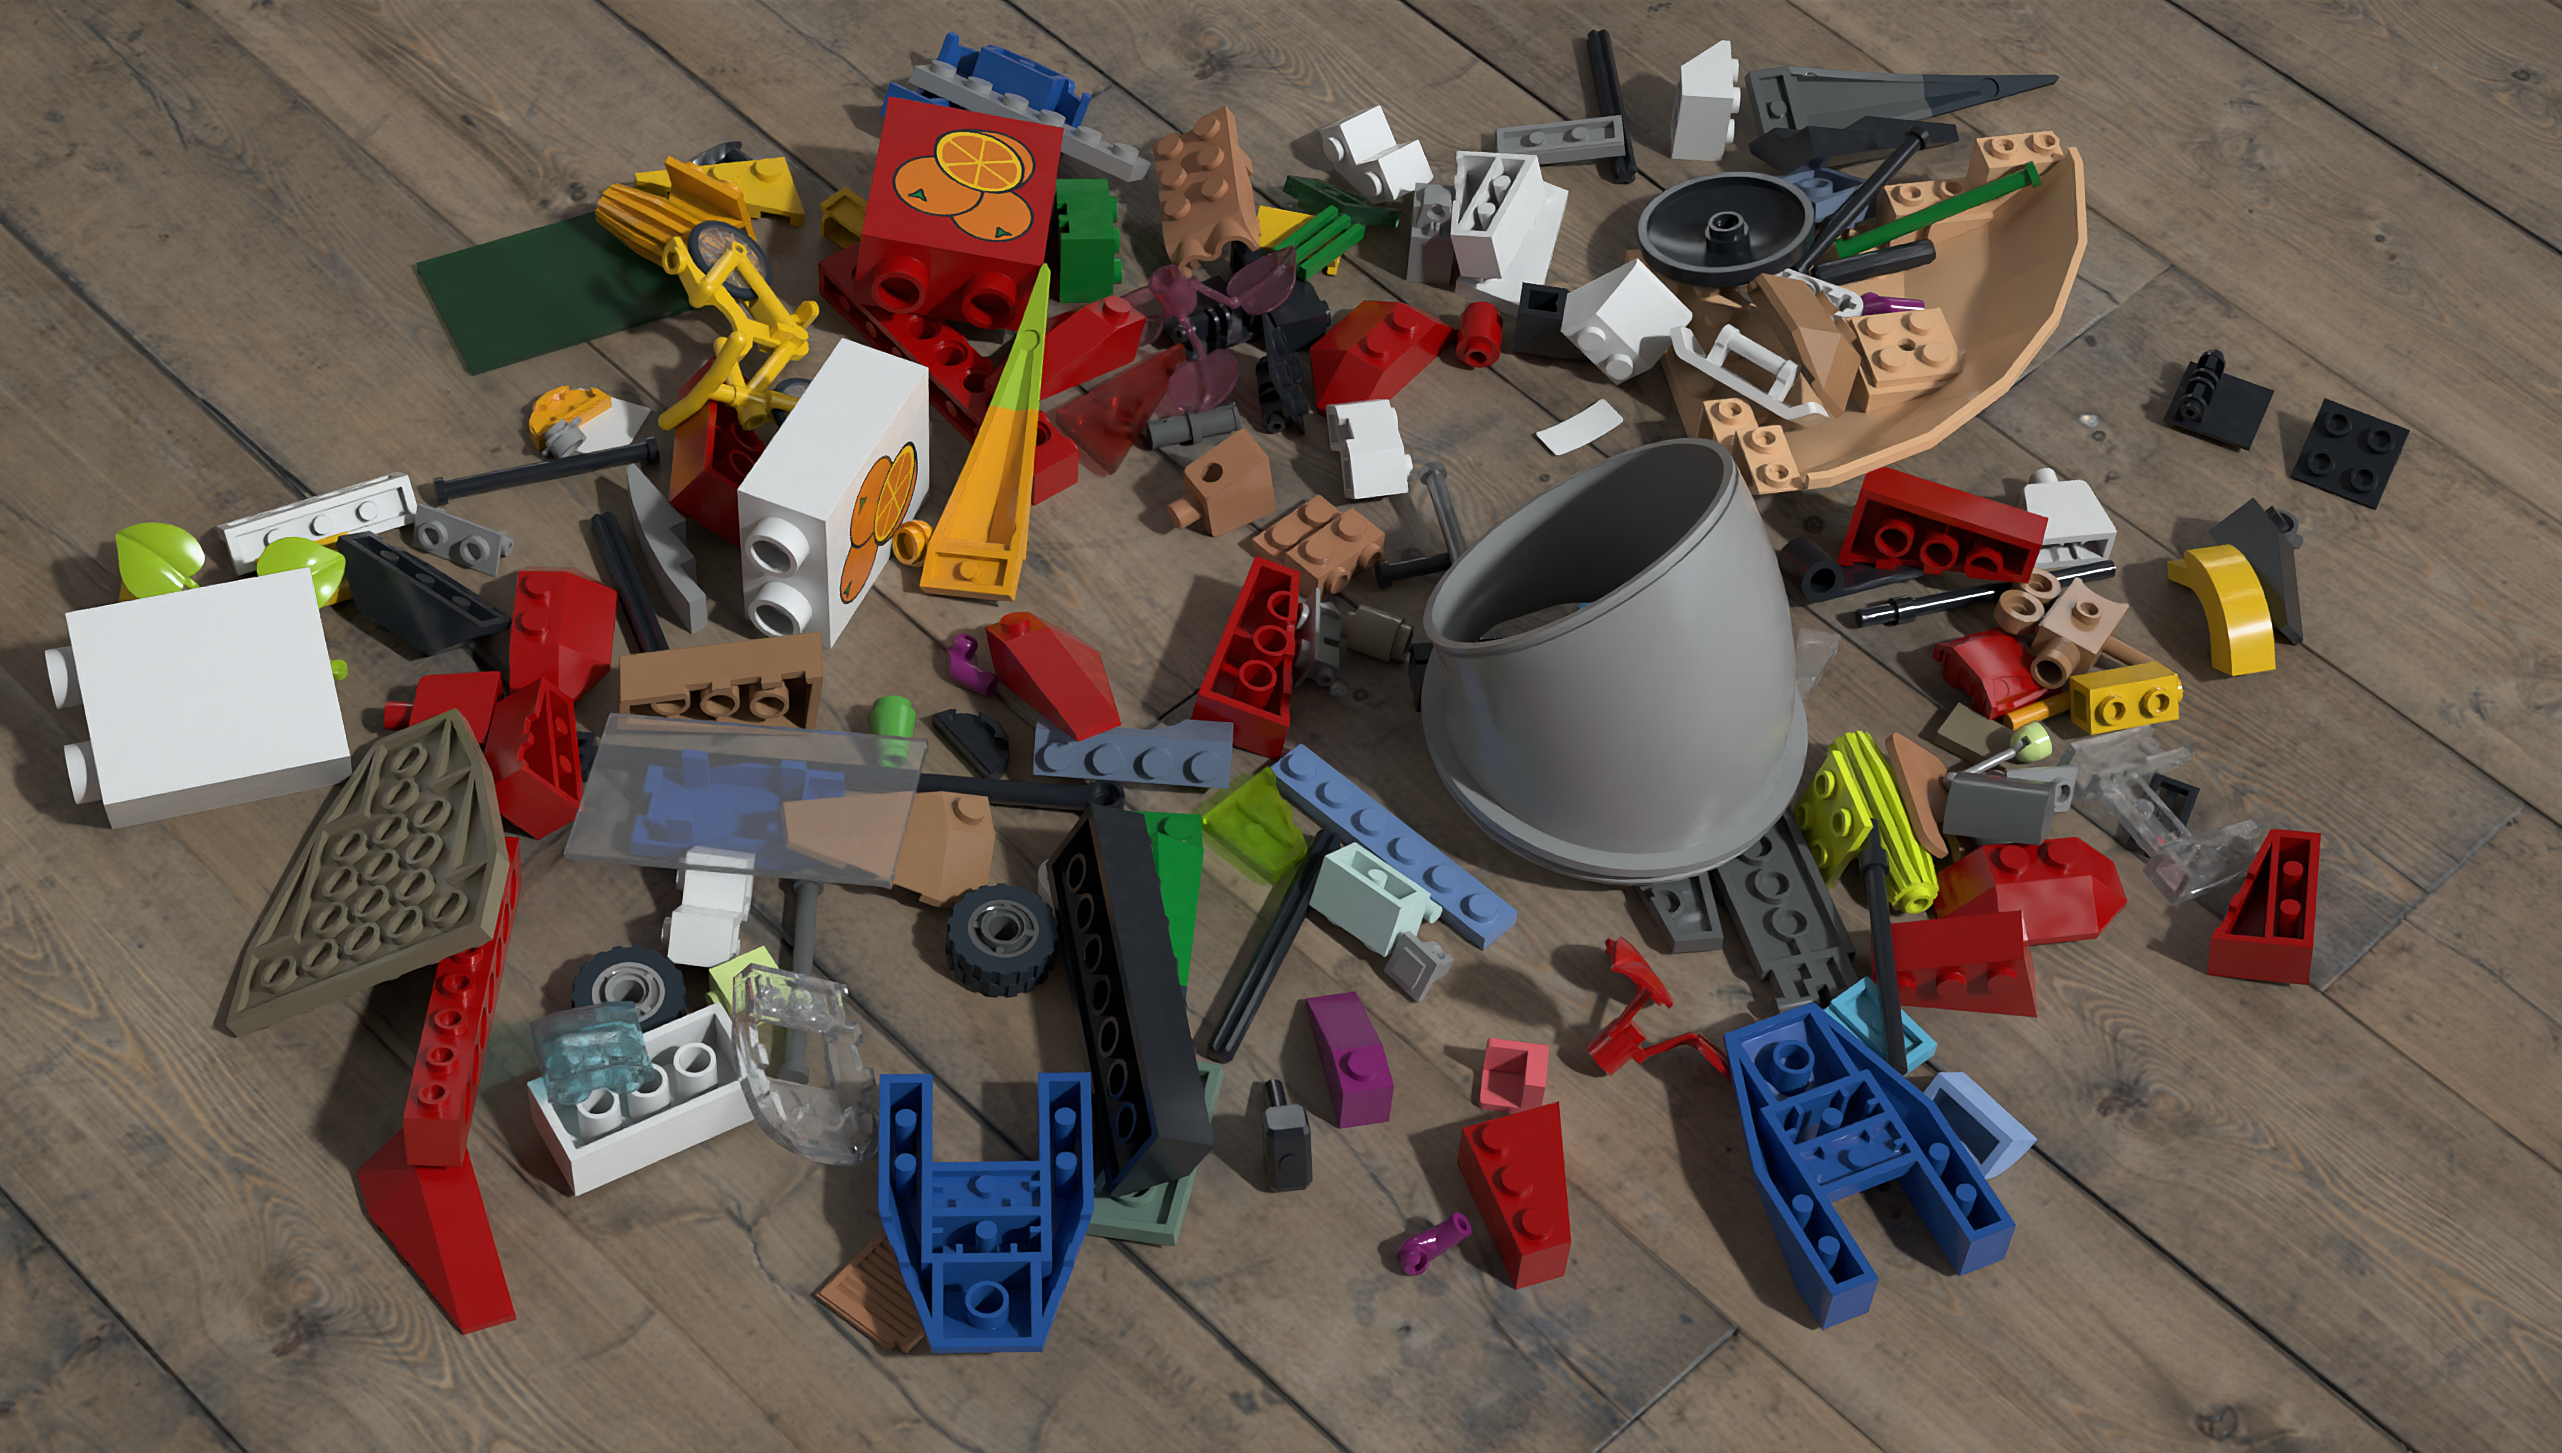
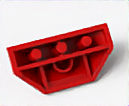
M1362 301L1310 348L1309 356L1316 413L1327 419L1326 405L1373 399H1392L1457 339L1458 329L1423 309L1403 302Z
M526 566L518 570L510 638V695L543 677L572 698L573 702H576L611 671L618 599L617 591L575 567Z
M2067 837L2046 839L2041 845L2015 842L1979 847L1936 874L1939 891L1937 892V897L1933 899L1931 908L1935 919L2022 910L2029 945L2097 939L2116 915L2126 907L2128 900L2114 862L2080 838Z

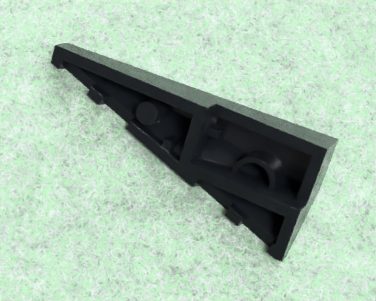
M1864 116L1844 129L1806 126L1798 130L1775 127L1748 145L1752 155L1782 173L1789 175L1888 156L1906 138L1905 132L1911 125L1922 127L1930 135L1931 143L1926 148L1956 143L1959 141L1955 124Z

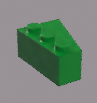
M1108 178L1056 179L1054 214L1060 303H1090L1113 295V285L1122 284L1121 258H1115V253L1120 251L1119 227H1114L1113 223H1117V196H1110Z

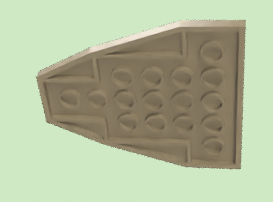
M457 708L376 740L323 816L246 950L225 1024L237 1037L259 1029H267L277 1022L301 1013L311 1012L329 1002L342 997L353 996L363 989L384 981L394 980L402 974L428 964H436L446 957L470 948L480 947L486 942L493 940L510 863L492 771L468 720Z

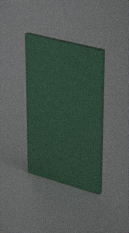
M595 211L416 263L417 273L421 276L467 365V370L470 371L472 376L698 308L690 305L689 295L678 275L666 273L663 267L634 252L596 221Z

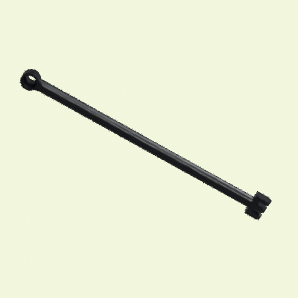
M577 731L582 782L589 783L591 770L648 774L651 767L683 771V753L597 746L595 732ZM709 755L710 771L747 765L781 769L783 762L803 764L808 766V772L846 776V791L903 795L945 791L988 797L989 803L1086 811L1091 803L1102 806L1108 805L1107 807L1124 810L1125 805L1123 787L1113 780H1096L1090 785L1074 786Z

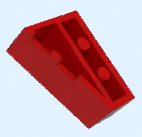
M2022 910L1891 923L1900 1005L2037 1018L2035 969ZM1871 933V966H1872V977H1873L1874 983L1877 985L1876 969H1875V960H1874V951H1873V942H1872V933Z
M1559 1101L1462 1128L1457 1165L1515 1290L1564 1276L1571 1246V1231Z

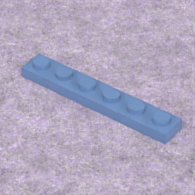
M1302 743L1268 769V783L1329 831L1338 833L1343 842L1347 845L1356 842L1431 893L1430 899L1442 907L1440 918L1482 951L1516 923L1518 914L1516 909Z

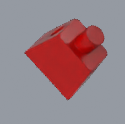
M488 671L424 675L419 679L414 702H386L384 728L385 730L400 731L457 708L468 720L484 754L495 704L504 699L501 672Z

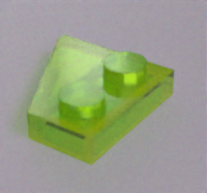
M1267 766L1202 816V830L1273 885L1302 862L1307 853L1308 846L1300 828L1296 827L1292 822L1293 813L1287 800H1282L1275 785L1276 775L1274 771Z

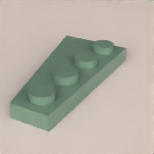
M1197 1061L1200 1079L1205 1087V1103L1211 1124L1224 1079L1222 1064ZM1199 1164L1188 1176L1121 1197L1109 1196L1105 1172L1102 1169L1094 1182V1213L1086 1234L1176 1247Z

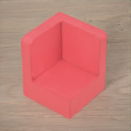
M1489 1038L1483 1063L1479 1107L1485 1110L1518 1113L1542 1106L1546 1086L1549 1045Z

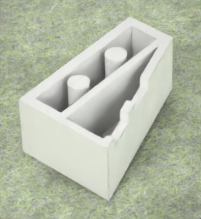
M1456 151L1458 169L1457 175L1454 178L1456 197L1452 206L1450 235L1461 277L1502 279L1547 197L1537 155Z

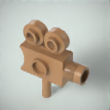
M2034 567L2029 583L2013 582L2011 590L2002 593L1993 614L1996 622L2008 634L2020 636L2037 633L2029 650L2030 654L2036 656L2031 664V674L2034 680L2045 688H2059L2064 685L2070 675L2076 676L2089 673L2102 653L2113 657L2127 666L2154 661L2162 663L2114 637L2130 605L2113 602L2101 597L2087 588L2078 577L2073 580L2063 594L2061 593V585L2055 576L2043 569Z

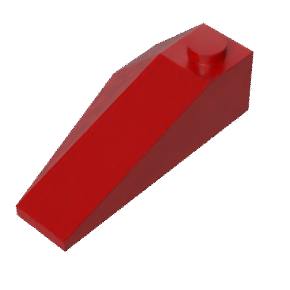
M1111 295L1048 318L1046 320L1040 401L1134 362L1147 317L1131 307L1130 303L1125 299ZM1009 355L985 379L983 388L993 395Z
M403 1127L356 1171L370 1220L394 1244L398 1255L407 1266L411 1265L427 1285L429 1294L462 1335L516 1320L467 1146L462 1167L407 1165Z

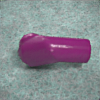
M1873 292L1860 296L1863 301L1861 316L1925 309L1923 300L1885 297Z
M957 634L953 637L952 645L947 647L946 652L951 678L987 698L991 697L998 686L999 677L978 666L977 655L975 654L978 648L977 640L969 634Z
M1456 1212L1436 1226L1404 1239L1396 1255L1400 1261L1401 1270L1411 1276L1420 1275L1428 1269L1430 1261L1470 1236L1472 1229L1466 1217Z

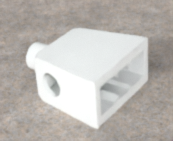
M2042 468L2033 472L2029 477V484L2022 488L2017 508L2049 518L2043 543L2034 567L2048 569L2079 566L2108 560L2117 531L2087 482L2082 480L2058 482L2054 470L2050 468Z

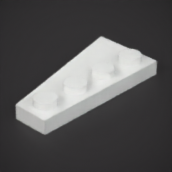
M1543 181L1547 197L1503 278L1483 279L1461 277L1460 275L1456 281L1455 294L1475 302L1491 303L1499 311L1517 318L1522 283L1545 285L1569 191Z

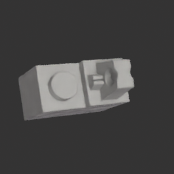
M1415 182L1406 281L1450 285L1454 246L1450 234L1452 206L1456 197L1455 186Z

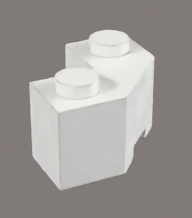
M1380 105L1359 110L1319 130L1323 139L1324 152L1328 159L1332 161L1335 170L1373 205L1395 200L1415 190V182L1427 184L1435 180L1419 140L1397 145Z
M1373 399L1326 405L1331 451L1340 452L1345 497L1360 499L1409 492L1408 482L1413 480V464L1410 455L1404 454V446L1398 430L1397 413L1395 408L1390 406L1389 400Z
M695 849L687 855V861H680L677 871L676 889L683 891L682 905L672 912V917H665L661 935V946L668 948V957L674 963L714 968L738 957L740 950V940H738L740 923L747 921L751 906L756 856Z

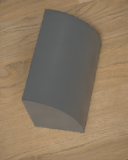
M1959 771L1955 775L1949 790L1943 833L2041 845L2053 830L2056 783Z

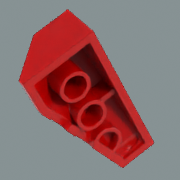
M1028 611L1006 614L1000 619V622L985 627L995 675L999 677V681L1076 742L1121 726L1118 710L1100 653L1081 638Z

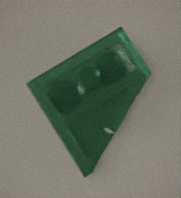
M1288 175L1283 189L1284 193L1298 199L1297 206L1299 208L1320 214L1330 205L1338 208L1339 217L1343 214L1351 217V224L1359 222L1363 225L1397 228L1402 215V211L1393 207L1369 206L1365 204L1367 197L1344 190L1317 178Z

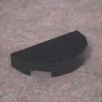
M948 709L932 715V726L981 778L1000 779L1003 776L1009 763V739L998 721L983 712H979V716L970 713H956V709Z

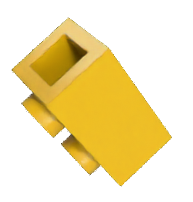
M2157 661L2069 677L2071 722L2090 735L2179 719L2178 703L2181 702L2183 697L2181 681L2177 673Z

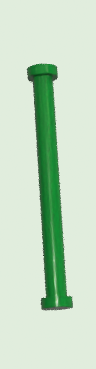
M2033 161L2024 163V169L1845 241H1843L1842 237L1838 238L1834 244L1839 257L1845 258L1857 255L2031 184L2033 188L2041 186L2042 183Z

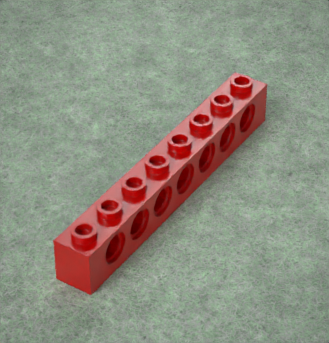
M860 241L819 261V294L874 349L928 367L929 403L973 446L993 398V394L983 388L985 379L995 370L990 359L981 356L969 345L964 334L959 330H954L943 318L916 313L897 314L881 307L853 303L852 297ZM1042 410L1038 412L1031 504L1033 506L1078 482L1079 450L1071 438L1064 437L1051 424L1049 418Z
M505 837L510 865L493 940L486 942L480 947L470 948L446 957L438 963L403 1114L407 1165L462 1167L522 887L519 837Z

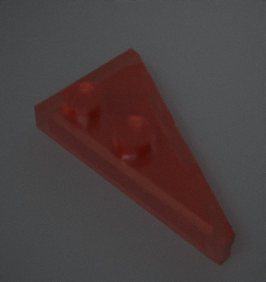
M1178 343L1056 411V424L1109 475H1112L1117 471L1144 429L1145 421L1151 418L1186 363V348L1181 343Z

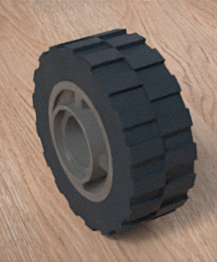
M997 883L995 886L984 885L978 887V890L974 892L969 891L963 895V900L960 903L956 902L952 908V915L948 919L945 954L948 955L950 970H954L956 978L962 984L966 983L970 986L971 990L977 993L984 992L988 996L997 998L998 995H1005L1008 998L1015 997L1022 992L1028 993L1034 990L1037 984H1042L1047 979L1048 972L1052 971L1055 965L1059 938L1057 917L1054 918L1053 909L1048 903L1045 904L1041 900L1040 895L1035 892L1031 893L1025 890V887L1019 885L1014 887L1007 886L1006 883Z

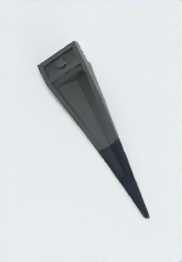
M1782 66L1749 71L1744 77L1759 137L1775 127L1798 130L1806 126L1844 129L1864 116L1922 121L2055 84L2060 78L2057 75L1879 73L1799 66Z

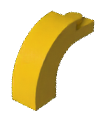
M2226 544L2186 550L2184 559L2167 561L2168 579L2191 588L2203 605L2210 632L2212 668L2230 676L2275 670L2274 636L2268 605L2260 582L2245 556L2234 546Z

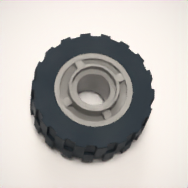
M621 945L612 947V950L607 952L601 951L594 955L595 958L590 962L586 961L581 967L579 976H575L572 983L571 1004L575 1030H578L579 1039L584 1045L587 1044L594 1054L687 1015L686 986H684L681 971L676 970L674 962L669 957H663L659 951L652 948L648 950L639 945L622 948ZM625 1002H637V1004L632 1006L621 1005Z

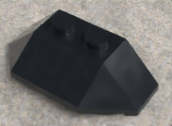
M371 531L338 536L336 547L338 552L345 558L344 571L357 610L373 619L374 625L379 629L395 633L409 642V647L415 652L434 656L437 653L458 649L510 629L512 620L499 607L422 559L400 547L388 544L377 534Z

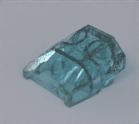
M633 1001L597 1003L555 1012L529 1023L530 1034L548 1103L557 1101L563 1105H577L587 1100L592 1090L605 1087L617 1094H628L639 1089L644 1082L654 1080L653 1065L646 1050Z

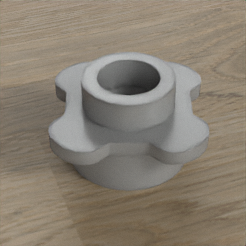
M576 417L569 424L565 419H562L554 424L543 437L546 440V448L541 454L544 457L553 454L556 459L573 454L587 438L578 428L582 419Z

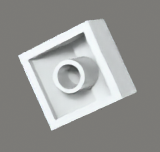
M1636 258L1568 293L1561 332L1612 382L1618 385L1651 369L1673 343L1670 329L1679 326L1686 327L1692 320L1693 313Z

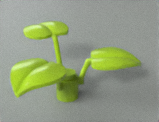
M154 522L135 524L118 531L115 539L120 574L125 586L136 598L142 599L179 592L183 590L184 585L189 589L200 588L190 577L202 568L204 553L200 544L190 533L170 524ZM285 537L272 542L264 549L258 559L257 575L259 577L310 567L318 609H321L331 599L340 585L345 569V558L341 553L307 538Z

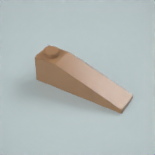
M937 791L783 805L780 811L786 851L842 872L851 867L877 877L875 884L891 890L894 884L920 893L919 901L929 905L953 908L956 902L960 903L963 900V895L969 891L974 892L978 890V887L988 885L995 841L988 797Z

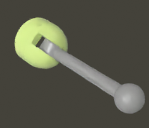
M2031 721L2019 727L2012 734L2009 749L1962 772L1980 774L2013 757L2025 763L2037 762L2051 755L2052 745L2050 738L2040 723ZM1949 772L1943 777L1942 783L1946 790H1950L1952 781L1957 773Z

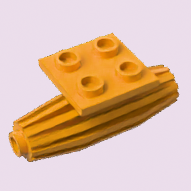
M668 156L664 161L672 183L669 200L616 183L610 185L602 193L603 195L597 203V209H595V219L601 226L634 252L663 267L662 255L665 251L664 247L672 237H680L687 249L688 236L691 230L701 222L713 220L728 223L745 232L755 242L757 241L751 217L748 214L743 199L744 195L736 185L727 180L719 182L707 176L704 170L690 161L683 163L671 156ZM704 232L698 237V246L704 261L711 269L733 242L738 241L722 233ZM747 250L746 256L749 258V260L752 262V264L755 266V268L761 275L756 260ZM736 267L735 270L737 271L739 276L742 278V280L745 282L748 288L752 289L747 280Z

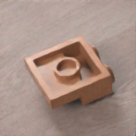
M1318 494L1253 538L1251 552L1258 557L1300 571L1299 591L1306 597H1309L1316 587L1320 588V601H1322L1330 594H1337L1342 591L1350 580L1363 571H1370L1374 568L1375 562L1380 561L1384 555L1385 533L1353 507L1342 513Z

